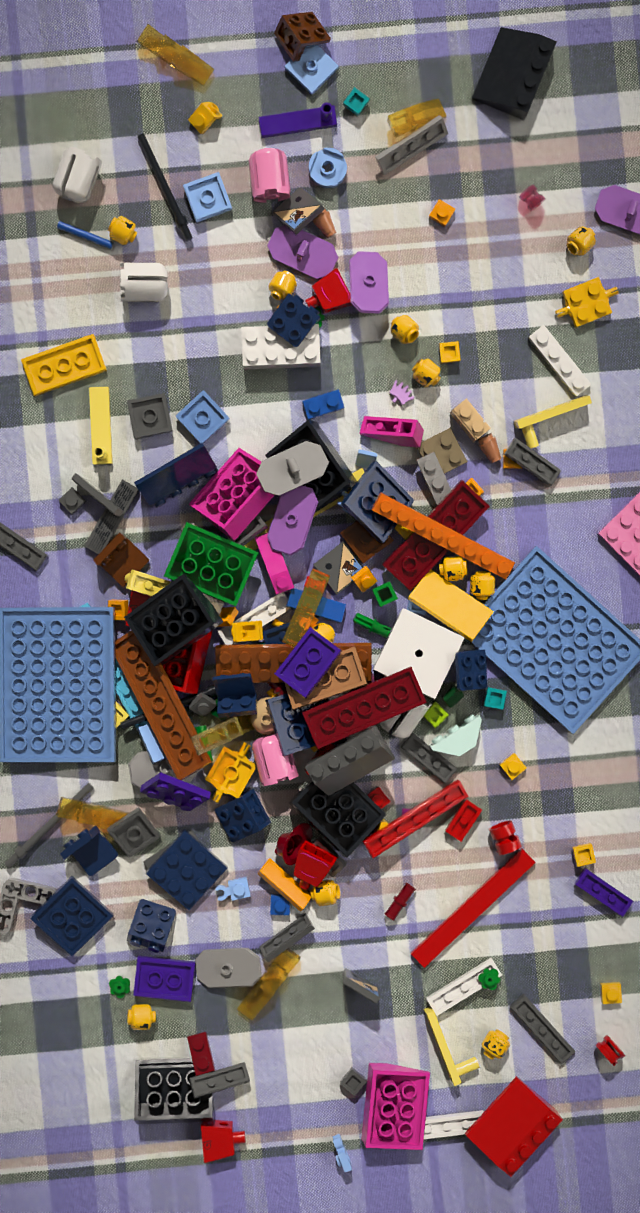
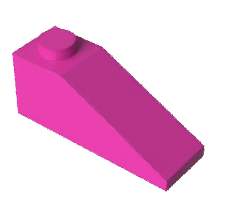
M364 416L360 429V435L399 446L420 448L424 429L419 421L415 419Z
M267 532L255 537V540L277 595L293 589L294 585L282 553L272 550L267 538Z

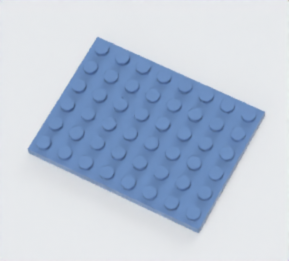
M537 546L530 551L507 579L502 582L495 590V593L483 603V605L494 612L471 642L479 650L485 649L486 656L572 734L577 731L640 661V639Z
M115 607L0 608V762H116Z

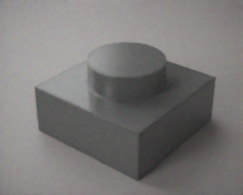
M71 487L59 499V502L71 514H74L86 500Z
M201 692L189 704V709L204 718L217 705L215 700Z
M351 1067L341 1079L340 1085L355 1096L365 1085L367 1079Z

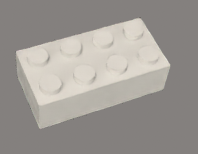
M319 324L313 326L298 347L291 345L268 326L241 327L244 370L320 367Z

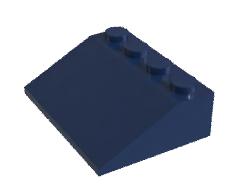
M201 443L135 481L134 484L149 506L158 508L165 504V499L170 496L175 498L182 494V489L187 486L190 489L199 484V479L203 477L208 479L215 475V470L218 468L204 444Z

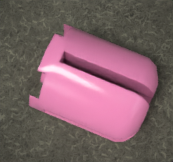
M264 148L252 153L248 162L254 201L267 203L266 200L278 198V201L290 198L288 163L284 151L275 148Z
M276 734L263 736L252 743V751L262 785H273L288 778L291 780L299 776L293 753L282 756Z

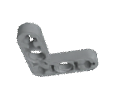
M17 878L8 879L3 884L0 895V913L2 914L0 916V923L3 921L4 915L8 916L5 921L8 927L1 929L0 925V934H6L11 930L19 899L43 904L48 897L41 895L40 899H38L40 889H43L41 893L47 894L51 891L52 895L57 889L52 886ZM14 883L16 888H20L21 884L24 887L21 890V894H19L20 890L15 889L13 892H10V888L7 885ZM34 887L36 890L35 896H28L26 888ZM3 902H11L13 905L12 910L5 911L3 909Z

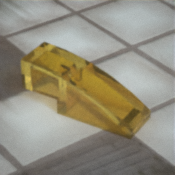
M434 99L388 115L387 122L396 138L410 131L414 132L439 115L443 119L447 115L440 100Z

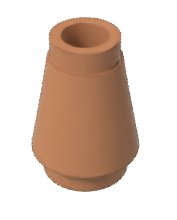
M326 209L314 218L313 223L326 238L337 233L330 213Z
M492 433L478 439V446L491 463L501 459L496 438L493 437Z

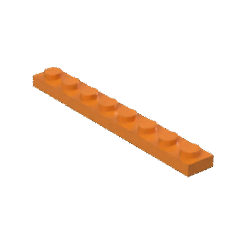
M381 492L371 509L504 579H507L515 564L514 561Z

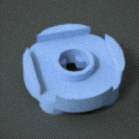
M328 147L315 152L309 161L311 180L323 188H336L344 180L347 173V164L342 153ZM331 164L333 170L325 172V169L322 168L323 165Z

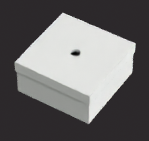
M402 608L373 669L384 676H388L411 666L422 693L435 699L455 659V654L458 652L465 637Z

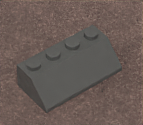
M373 725L311 760L305 768L314 784L329 796L391 762L395 757L377 726Z

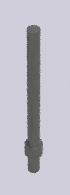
M90 783L86 784L26 843L17 847L14 850L15 853L4 862L5 865L10 868L20 858L23 859L28 854L27 851L94 787Z

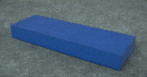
M293 588L290 589L286 607L342 623L346 604Z

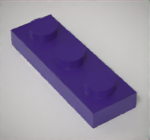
M586 868L583 869L574 883L622 917L634 902Z

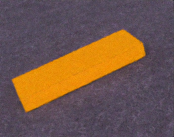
M269 858L257 874L299 911H302L310 901L311 894L299 887V883L272 859Z

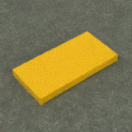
M94 334L21 359L35 397L107 371Z
M430 570L422 578L408 597V600L470 642L475 639L494 612L449 581H446L445 578L433 570Z

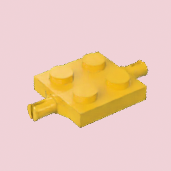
M594 278L563 291L565 307L556 310L555 314L561 313L557 315V318L568 314L572 318L575 328L611 314L609 297L618 295L619 292L615 291L617 290L616 286L605 290L600 278Z
M244 742L239 752L233 751L226 746L223 747L205 778L206 781L213 784L217 789L211 798L213 801L217 797L215 802L219 803L223 793L230 794L236 798L240 797L257 767L254 762L245 756L251 745H247Z

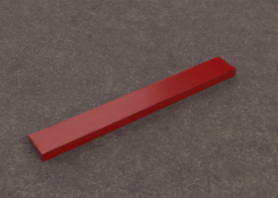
M521 848L411 952V955L425 968L536 862Z

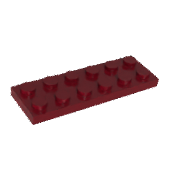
M460 480L427 517L464 535L490 506L463 480ZM412 532L382 565L411 591L449 550Z
M410 666L302 713L317 749L427 702Z

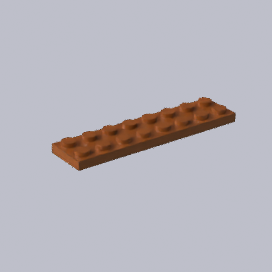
M132 630L116 640L115 657L177 779L184 780L212 761L163 666L154 667Z
M332 643L342 651L356 647L366 680L371 681V643ZM297 644L215 645L216 676L250 673L253 683L284 682L275 675V672Z

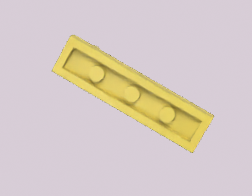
M89 387L93 465L113 464L109 387Z
M582 396L514 420L513 422L515 428L522 429L527 446L534 448L539 446L532 424L591 404L592 401L590 396Z
M131 570V573L125 576L127 589L150 596L155 595L171 583V581L136 570Z
M430 1006L423 1010L450 1080L456 1086L462 1083L459 1076L476 1070L480 1066L476 1057L457 1065L454 1064L435 1012Z

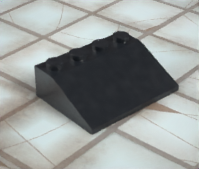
M501 27L472 99L525 120L557 41L540 34Z
M307 420L265 454L266 458L272 457L305 441L321 445L329 461L323 476L303 485L313 489L318 500L315 511L317 512L342 497V492L347 493L358 481L316 421Z
M185 573L124 617L154 667L166 664L223 623L211 602Z
M311 779L289 802L343 857H348L387 815L354 782L328 796Z
M192 1058L136 1060L134 1121L136 1124L214 1121V1093L195 1099L193 1097L189 1078L196 1076Z

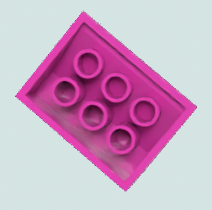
M238 448L189 505L222 533L235 541L273 498L274 494L264 491L256 475L261 461Z
M369 1063L361 1137L366 1148L423 1150L430 1079L429 1071L387 1063Z

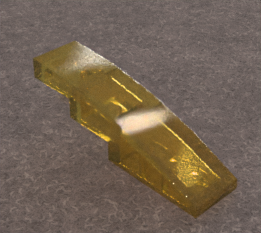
M149 24L146 25L137 39V42L151 53L203 86L214 71V68L185 46H180L166 34L162 35Z
M312 569L282 640L283 643L295 647L308 631L330 575Z
M250 715L234 716L190 738L197 755H201L253 730L254 727L251 724Z
M61 797L56 816L107 829L129 813L102 805Z
M290 948L279 954L237 1007V1010L250 1020H253L272 998L275 991L284 982L301 957Z

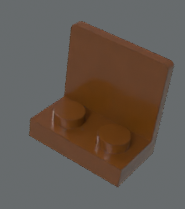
M313 12L282 15L274 32L293 62L300 60L306 46L329 43L331 40Z
M119 533L93 561L110 574L122 587H125L127 585L125 582L126 574L131 573V570L140 571L149 562V558L123 533Z

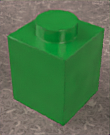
M390 581L371 590L379 607L398 599Z

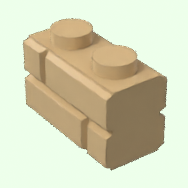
M467 398L450 412V415L473 443L491 429L486 422H483L484 419Z

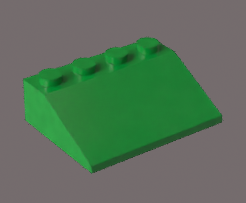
M186 522L163 577L174 581L185 573L203 594L235 607L259 552Z

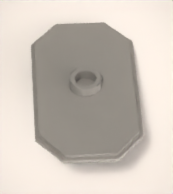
M305 441L263 460L256 475L265 492L280 496L323 476L329 461L321 445Z
M147 751L138 752L128 764L131 784L141 789L142 784L160 772L177 779L168 759L152 764ZM199 770L182 781L190 783Z
M249 948L203 950L195 959L197 979L207 988L253 987L262 977L260 957Z

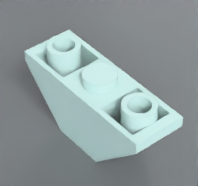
M473 714L464 719L465 723L459 727L454 725L447 730L449 733L443 737L441 735L431 740L432 744L429 746L433 751L461 756L476 746L482 721L479 715L474 716Z

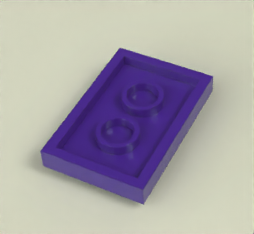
M310 627L275 672V675L307 698L341 654L342 650Z
M161 772L142 784L140 792L146 794L149 798L162 800L165 804L178 806L184 811H191L210 799L211 794L210 791Z
M138 956L133 996L191 1002L195 961Z

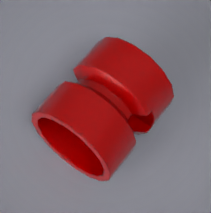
M512 820L498 823L489 828L492 839L496 840L495 847L499 855L514 852L522 847L519 837L514 835L516 830Z

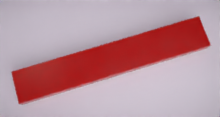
M457 779L362 842L371 858H375L469 796L460 780Z

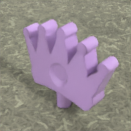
M395 380L389 392L390 395L395 397L392 402L395 403L398 400L401 405H404L406 402L414 399V396L408 397L412 390L406 392L409 386L406 385V387L402 388L403 382H401L396 387L397 380Z

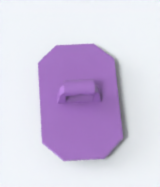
M617 185L602 189L594 208L601 221L640 234V194Z
M285 225L275 228L267 245L274 260L315 279L329 274L338 260L333 244L303 230L296 235Z
M358 251L349 260L351 304L360 313L380 314L389 305L387 261L378 252Z
M302 485L280 495L267 535L272 550L292 556L304 548L318 505V500L312 488Z

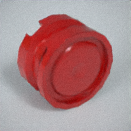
M606 1035L602 1042L596 1044V1047L615 1066L618 1063L617 1060L624 1058L626 1055Z

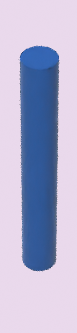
M58 222L57 228L109 249L113 247L114 242L64 222Z

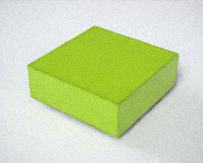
M434 701L423 717L436 729L449 714Z

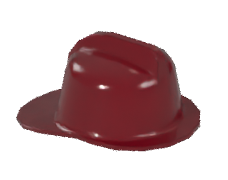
M301 823L292 832L284 833L279 837L274 852L276 855L281 856L287 865L296 863L298 851L305 840L311 842L313 836L311 826L308 823Z

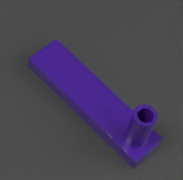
M326 102L320 108L259 117L261 137L267 138L337 127L335 106Z

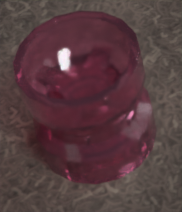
M534 184L529 186L519 196L522 201L527 203V208L530 212L546 200L542 194L537 192V187Z

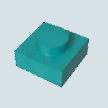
M354 87L343 102V106L359 116L369 103L370 98Z
M488 687L483 706L503 710L507 691Z

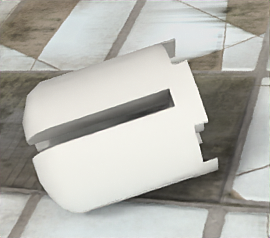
M71 146L69 149L65 147L52 183L54 191L68 201L78 204L87 202L91 196L102 161L98 157H95V160L91 159V156L85 154V151Z
M120 263V267H124V269H121L120 295H124V297H121V302H161L165 299L168 292V276L164 265L160 263Z
M431 702L428 705L425 703L404 712L392 729V735L402 739L409 737L431 707ZM401 714L379 724L388 732Z

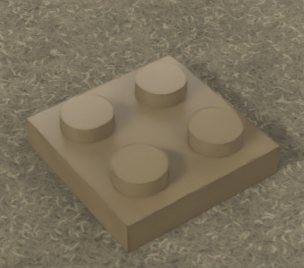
M451 428L421 442L420 448H417L421 457L434 452L444 474L468 462Z

